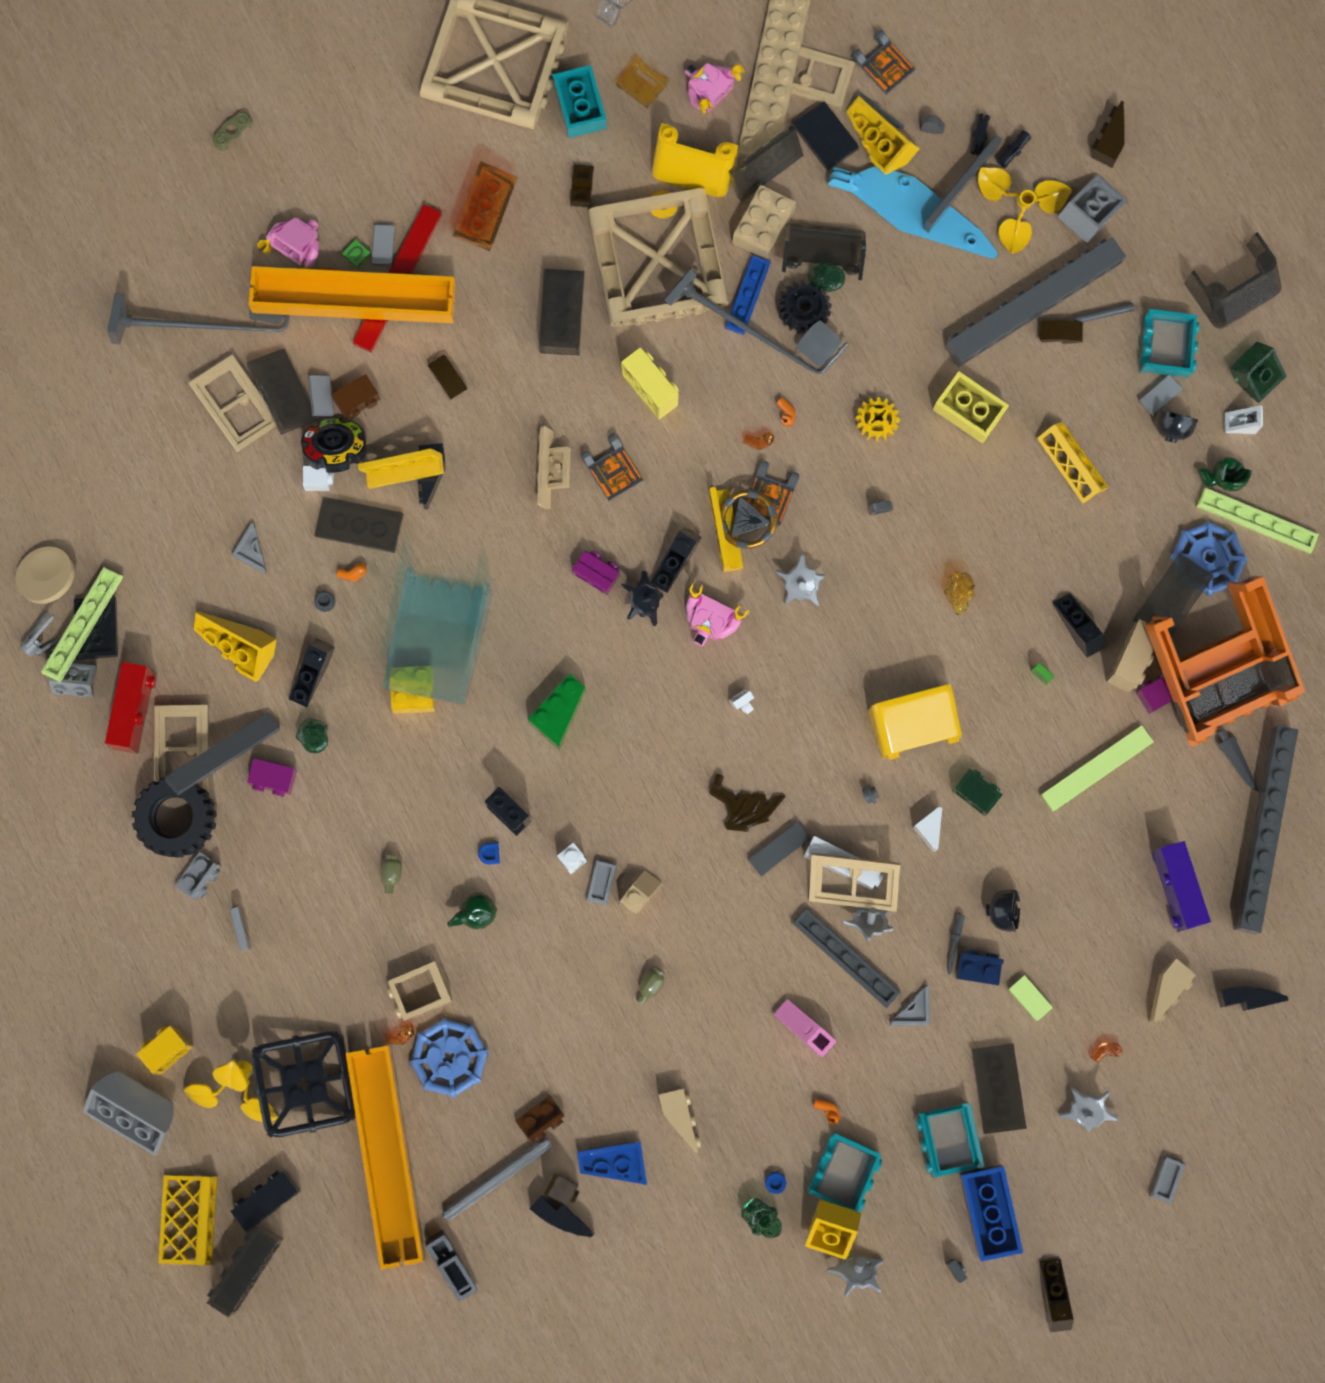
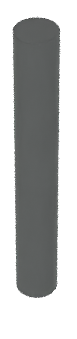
M1130 303L1074 316V321L1084 323L1134 311V305Z

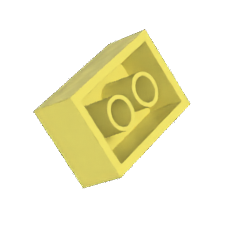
M640 347L621 362V374L658 420H660L678 406L679 389L673 382L669 383L665 378L666 373L660 366L656 367L648 351L644 352Z
M958 371L936 402L933 411L983 444L1006 413L1009 405Z

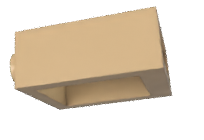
M435 961L389 980V986L386 987L390 998H395L397 1003L394 1009L398 1018H403L404 1021L452 1002ZM430 971L441 999L407 1013L396 984Z

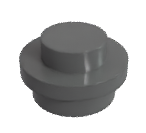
M320 592L315 597V606L321 612H329L335 606V598L330 592Z
M867 784L865 788H862L866 802L868 804H876V799L879 798L876 787H871L870 784Z

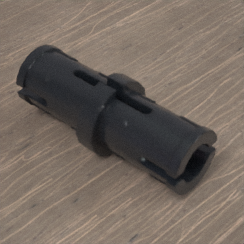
M978 114L976 128L972 132L973 141L969 151L972 155L975 154L976 148V156H979L983 150L984 140L988 136L987 128L990 116L985 114L984 122H982L983 114Z
M1024 130L1021 131L1015 140L1007 145V149L1002 155L997 158V163L1001 167L1007 168L1015 156H1019L1022 148L1032 139L1030 134Z

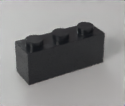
M277 1170L268 1177L270 1181L264 1186L262 1184L257 1185L251 1190L252 1195L247 1199L242 1197L233 1204L235 1208L230 1212L245 1232H249L301 1192L287 1171L280 1173Z

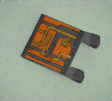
M879 30L876 32L874 39L882 47L867 60L863 53L857 49L853 52L851 59L887 95L916 69L892 44L885 32Z
M612 434L608 439L614 451L594 462L588 451L581 453V459L588 467L608 501L643 481L616 434Z
M762 460L751 490L765 494L773 502L778 517L777 525L780 526L799 480V474L792 472L788 485L765 477L769 462ZM748 497L746 501L770 522L765 504L758 499Z

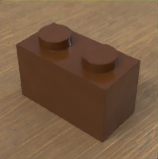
M366 374L331 394L333 401L345 420L357 417L360 411L376 406L380 400L379 394Z

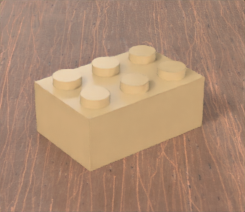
M760 185L733 235L732 244L760 258L769 260L795 211L796 202Z
M1141 619L1131 627L1107 679L1108 683L1127 692H1130L1133 688L1137 689L1142 684L1146 676L1143 672L1147 666L1151 665L1154 659V655H1152L1154 648L1145 627L1147 622Z

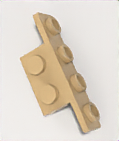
M541 426L538 435L540 444L536 500L539 506L551 509V490L569 488L571 448L567 446L553 448V430L546 426Z

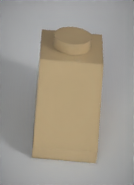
M645 870L620 900V904L637 916L661 885V882Z

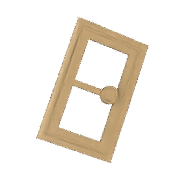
M801 46L799 56L811 60L807 73L800 78L801 85L793 83L791 94L820 103L825 101L827 105L841 108L855 61ZM814 61L842 68L834 94L808 87L812 83L810 74Z
M233 355L188 383L236 452L281 424ZM230 371L245 393H240L237 396V400L220 410L204 386ZM249 400H251L265 421L239 437L223 413L237 404L247 405Z
M208 705L154 706V781L158 782L159 778L166 777V751H186L189 755L197 754L198 757L208 750ZM166 717H196L197 744L189 743L186 747H166ZM208 776L197 783L207 792H209Z
M812 853L809 901L862 908L873 907L879 910L897 912L901 863ZM823 865L850 868L849 874L853 877L852 895L821 891ZM862 870L888 873L886 899L856 895L857 878L861 876Z

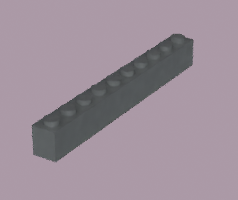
M1112 237L1107 241L1106 239L1101 240L1095 245L1096 248L1093 250L1087 249L1081 253L1079 259L1068 261L1063 265V269L1058 272L1056 270L1052 271L1046 276V280L1042 282L1039 280L1032 284L1027 292L1021 291L1016 294L1013 301L1002 303L997 307V311L986 313L981 317V321L976 324L974 322L969 324L961 334L955 333L947 339L948 342L945 349L957 366L960 367L1122 264L1126 255Z
M1277 725L1271 730L1234 929L1236 931L1254 935L1262 932L1299 729Z

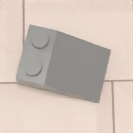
M1096 175L1066 205L1058 218L1088 243L1127 200L1102 177Z

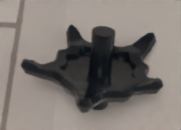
M642 571L641 580L635 586L621 584L630 594L629 603L631 604V610L627 619H632L637 614L640 617L648 616L651 619L652 625L656 626L657 608H659V601L664 595L659 593L657 587L649 582L647 572Z

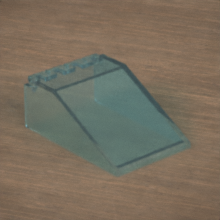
M408 567L382 689L465 705L486 627L491 603V585L489 582H485L484 589L474 587L473 594H469L471 586L454 583L453 590H449L450 582L435 579L433 586H429L430 578L416 576L413 569Z

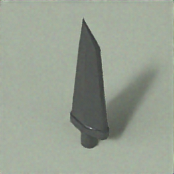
M1225 729L1219 731L1217 734L1222 741L1218 744L1219 748L1247 786L1259 792L1236 737L1232 736L1229 738Z

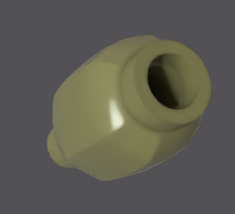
M386 855V859L382 862L381 879L386 885L385 893L393 894L394 885L400 881L402 863L398 861L399 856Z
M654 967L653 970H648L639 985L641 993L637 998L638 1002L644 1004L648 997H653L660 991L665 982L663 977L665 975L664 971Z

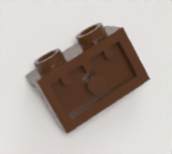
M549 1095L515 1121L529 1142L533 1139L535 1142H538L546 1136L544 1131L552 1127L554 1130L563 1123L562 1118L565 1115Z

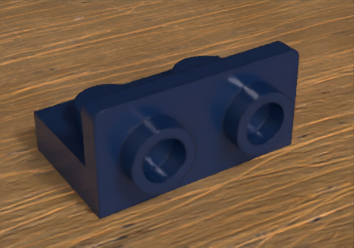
M966 950L965 953L959 955L956 979L999 986L1004 959H999L997 954L987 953L986 956H980L978 951Z

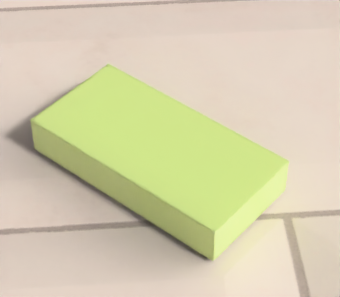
M1025 975L1008 989L1036 1022L1053 1008Z

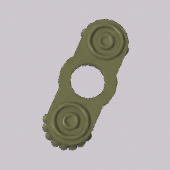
M239 112L231 120L225 122L213 137L214 147L220 151L227 150V145L233 139H237L245 128H251V125H253L251 116L246 112ZM230 125H235L238 128L237 132L233 135L226 132L227 127Z

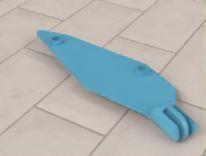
M876 166L859 173L833 167L828 186L853 193L899 231L991 259L996 258L997 251L983 232L951 206L929 233L923 229L926 219L943 199L917 178L896 171L885 175Z

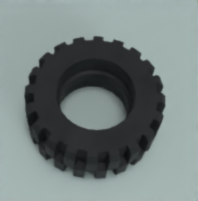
M165 777L159 778L158 782L153 781L148 784L149 788L143 789L139 793L141 795L140 799L135 800L134 805H136V809L132 811L131 816L135 819V823H132L133 830H136L138 833L136 835L138 840L144 843L143 846L148 850L166 857L179 858L185 855H192L197 849L201 850L205 846L206 840L209 841L212 835L210 833L216 827L214 817H217V812L213 809L215 804L213 799L209 798V793L200 787L201 785L195 784L177 796L166 783ZM174 797L182 798L192 808V824L187 832L181 836H166L157 826V811L165 800Z

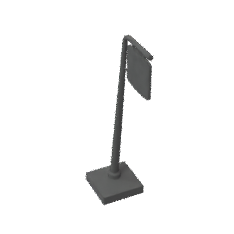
M694 264L664 300L671 306L684 295L687 298L691 297L815 374L824 373L849 345L845 342L839 348L842 338L821 320L817 321L804 334L797 345V349L817 366H821L825 362L827 363L821 370L814 369L797 358L799 353L794 356L696 292V288L692 285L699 269ZM838 348V349H839L838 352H837V353L831 358V360L828 362L827 360L832 356V354H833V353L836 351V349Z
M115 293L108 334L112 344L120 345L125 328H130L131 326L281 332L287 328L290 315L252 313L250 309V319L255 320L254 326L133 318L131 315H128V306L124 294ZM282 318H285L284 325L280 328L255 326L256 320L279 325Z

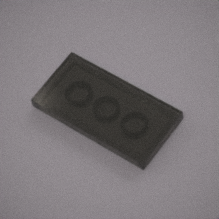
M792 125L729 170L737 198L741 202L757 191L760 185H765L804 156L796 129Z
M284 348L247 362V367L280 435L318 420L317 416H312L311 402Z
M323 497L314 536L335 542L395 553L404 514Z
M1179 553L1132 621L1136 623L1141 619L1150 623L1154 615L1172 617L1174 626L1168 628L1170 637H1172L1214 575Z
M1014 1043L971 1049L983 1134L1027 1129Z

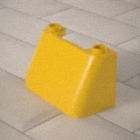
M661 123L652 166L653 177L658 181L689 190L703 188L706 190V195L716 198L724 197L728 193L737 165L739 145L724 142L718 145L715 154L678 144L676 128Z
M951 684L872 705L868 711L882 759L893 760L899 758V754L905 750L939 741H947V744L959 742V738L962 737Z

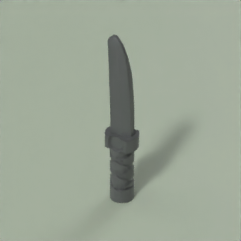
M862 93L857 95V97L860 96L896 128L904 129V125L880 109V105L874 104Z
M957 914L954 932L951 937L953 944L948 966L949 975L953 968L958 942H961V932L965 916Z

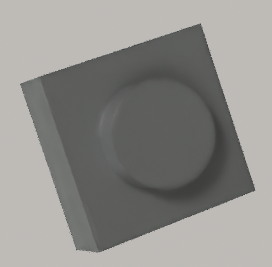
M951 1259L945 1263L957 1282L962 1283L967 1279L964 1274L967 1270L961 1261L956 1262V1260Z

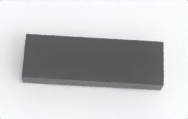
M797 822L748 861L762 877L806 843L810 837Z

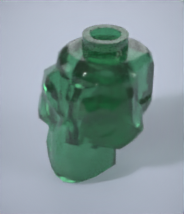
M826 261L811 268L808 271L809 282L812 281L813 287L818 285L819 289H825L826 292H834L841 289L844 285L845 274L841 268L833 265L830 261Z
M307 718L297 730L296 739L302 743L305 750L309 753H320L328 746L327 724L320 720Z
M752 1198L743 1205L741 1217L749 1225L752 1234L756 1236L763 1235L765 1238H775L781 1234L782 1224L781 1220L777 1218L778 1211L775 1207L763 1203L759 1198Z

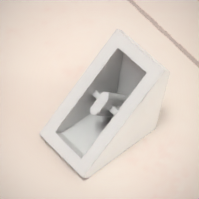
M1261 405L1225 413L1226 433L1256 434L1263 426V406Z
M941 807L935 809L913 827L931 851H937L939 846Z

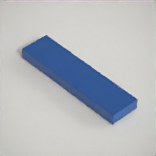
M754 255L750 259L730 313L747 325L771 261ZM727 321L725 329L741 335L745 334V330Z

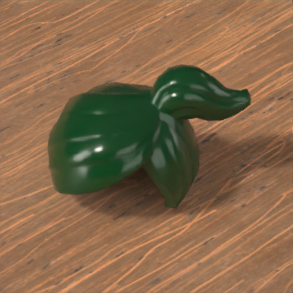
M1232 457L1218 461L1213 473L1205 468L1198 469L1197 471L1206 486L1218 485L1223 490L1229 492L1238 491L1245 487L1252 473L1251 470L1245 469L1238 460Z
M484 893L471 894L461 904L459 912L452 917L447 926L452 927L465 924L471 929H483L494 921L497 908L488 895Z

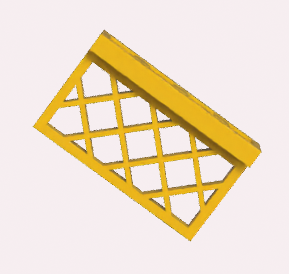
M163 1176L158 1263L201 1266L213 1264L218 1177ZM170 1180H176L182 1186L175 1194L169 1189ZM193 1181H200V1190L194 1195L188 1186ZM183 1190L191 1197L184 1206L176 1198ZM172 1201L180 1208L174 1216L168 1212V1205ZM193 1201L199 1207L198 1213L194 1217L186 1209ZM182 1212L190 1220L183 1228L175 1220ZM171 1223L179 1230L172 1238L166 1233L167 1227ZM192 1223L197 1228V1235L193 1239L185 1232ZM182 1234L189 1243L180 1250L174 1241ZM171 1244L177 1251V1254L172 1259H165V1249ZM190 1246L196 1250L195 1260H189L184 1254Z

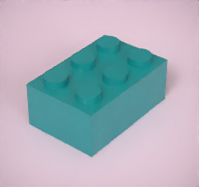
M588 65L553 74V85L568 138L607 129L606 116L592 66Z

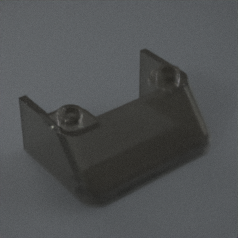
M795 222L786 224L782 272H786V267L796 269L802 265V262L842 266L846 274L856 275L858 273V280H862L866 255V233L863 230Z
M1258 232L1253 235L1246 246L1255 257L1256 267L1260 273L1229 292L1219 282H1213L1205 286L1195 270L1190 273L1184 283L1207 318L1216 328L1227 327L1273 299L1281 291L1282 286L1276 258Z

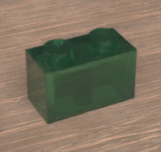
M969 769L952 791L983 816H986L1003 794L1000 793L1001 789L992 782L990 784L987 783L979 771Z

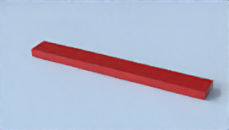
M423 205L389 273H413L442 216V212ZM365 319L353 341V345L372 353L388 320Z

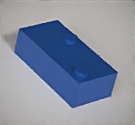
M1001 1164L960 1173L979 1260L982 1262L1024 1253L1004 1166Z

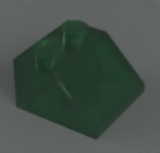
M1258 341L1229 367L1235 382L1258 403L1287 377L1275 349Z

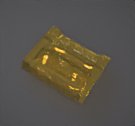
M636 57L631 66L616 82V86L648 109L667 86L669 79L665 76H660L645 65L641 58ZM639 69L655 81L657 86H652L635 72Z

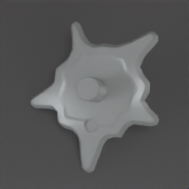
M803 553L799 555L798 563L790 572L786 573L776 570V573L785 581L784 589L787 591L785 604L790 603L794 599L798 601L808 599L814 605H820L817 590L820 589L819 582L825 578V574H817L814 568L807 567Z
M856 907V912L853 913V920L843 921L844 925L852 926L861 932L867 941H870L872 936H880L883 932L894 930L892 926L888 925L889 920L886 918L889 911L873 907Z
M1073 1087L1072 1093L1075 1101L1071 1102V1110L1059 1113L1061 1118L1074 1120L1078 1125H1083L1087 1132H1090L1093 1127L1101 1126L1104 1121H1117L1119 1119L1117 1115L1110 1113L1105 1106V1100L1110 1094L1109 1090L1100 1097H1095L1091 1094L1083 1095Z
M850 1250L849 1256L846 1260L842 1259L841 1265L830 1267L827 1269V1272L841 1276L847 1283L844 1293L845 1297L849 1295L853 1288L864 1289L870 1287L880 1293L881 1288L875 1281L878 1277L876 1268L882 1265L884 1261L882 1259H868Z

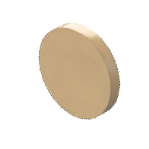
M51 546L38 548L29 553L19 564L15 576L17 589L27 600L33 603H50L68 591L74 580L75 567L71 558L63 550Z

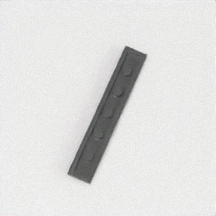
M994 136L926 219L923 226L925 231L928 233L998 149L1002 141L999 136Z
M266 713L167 775L165 781L178 796L280 731V726Z
M807 907L793 921L792 924L885 1008H888L901 993Z

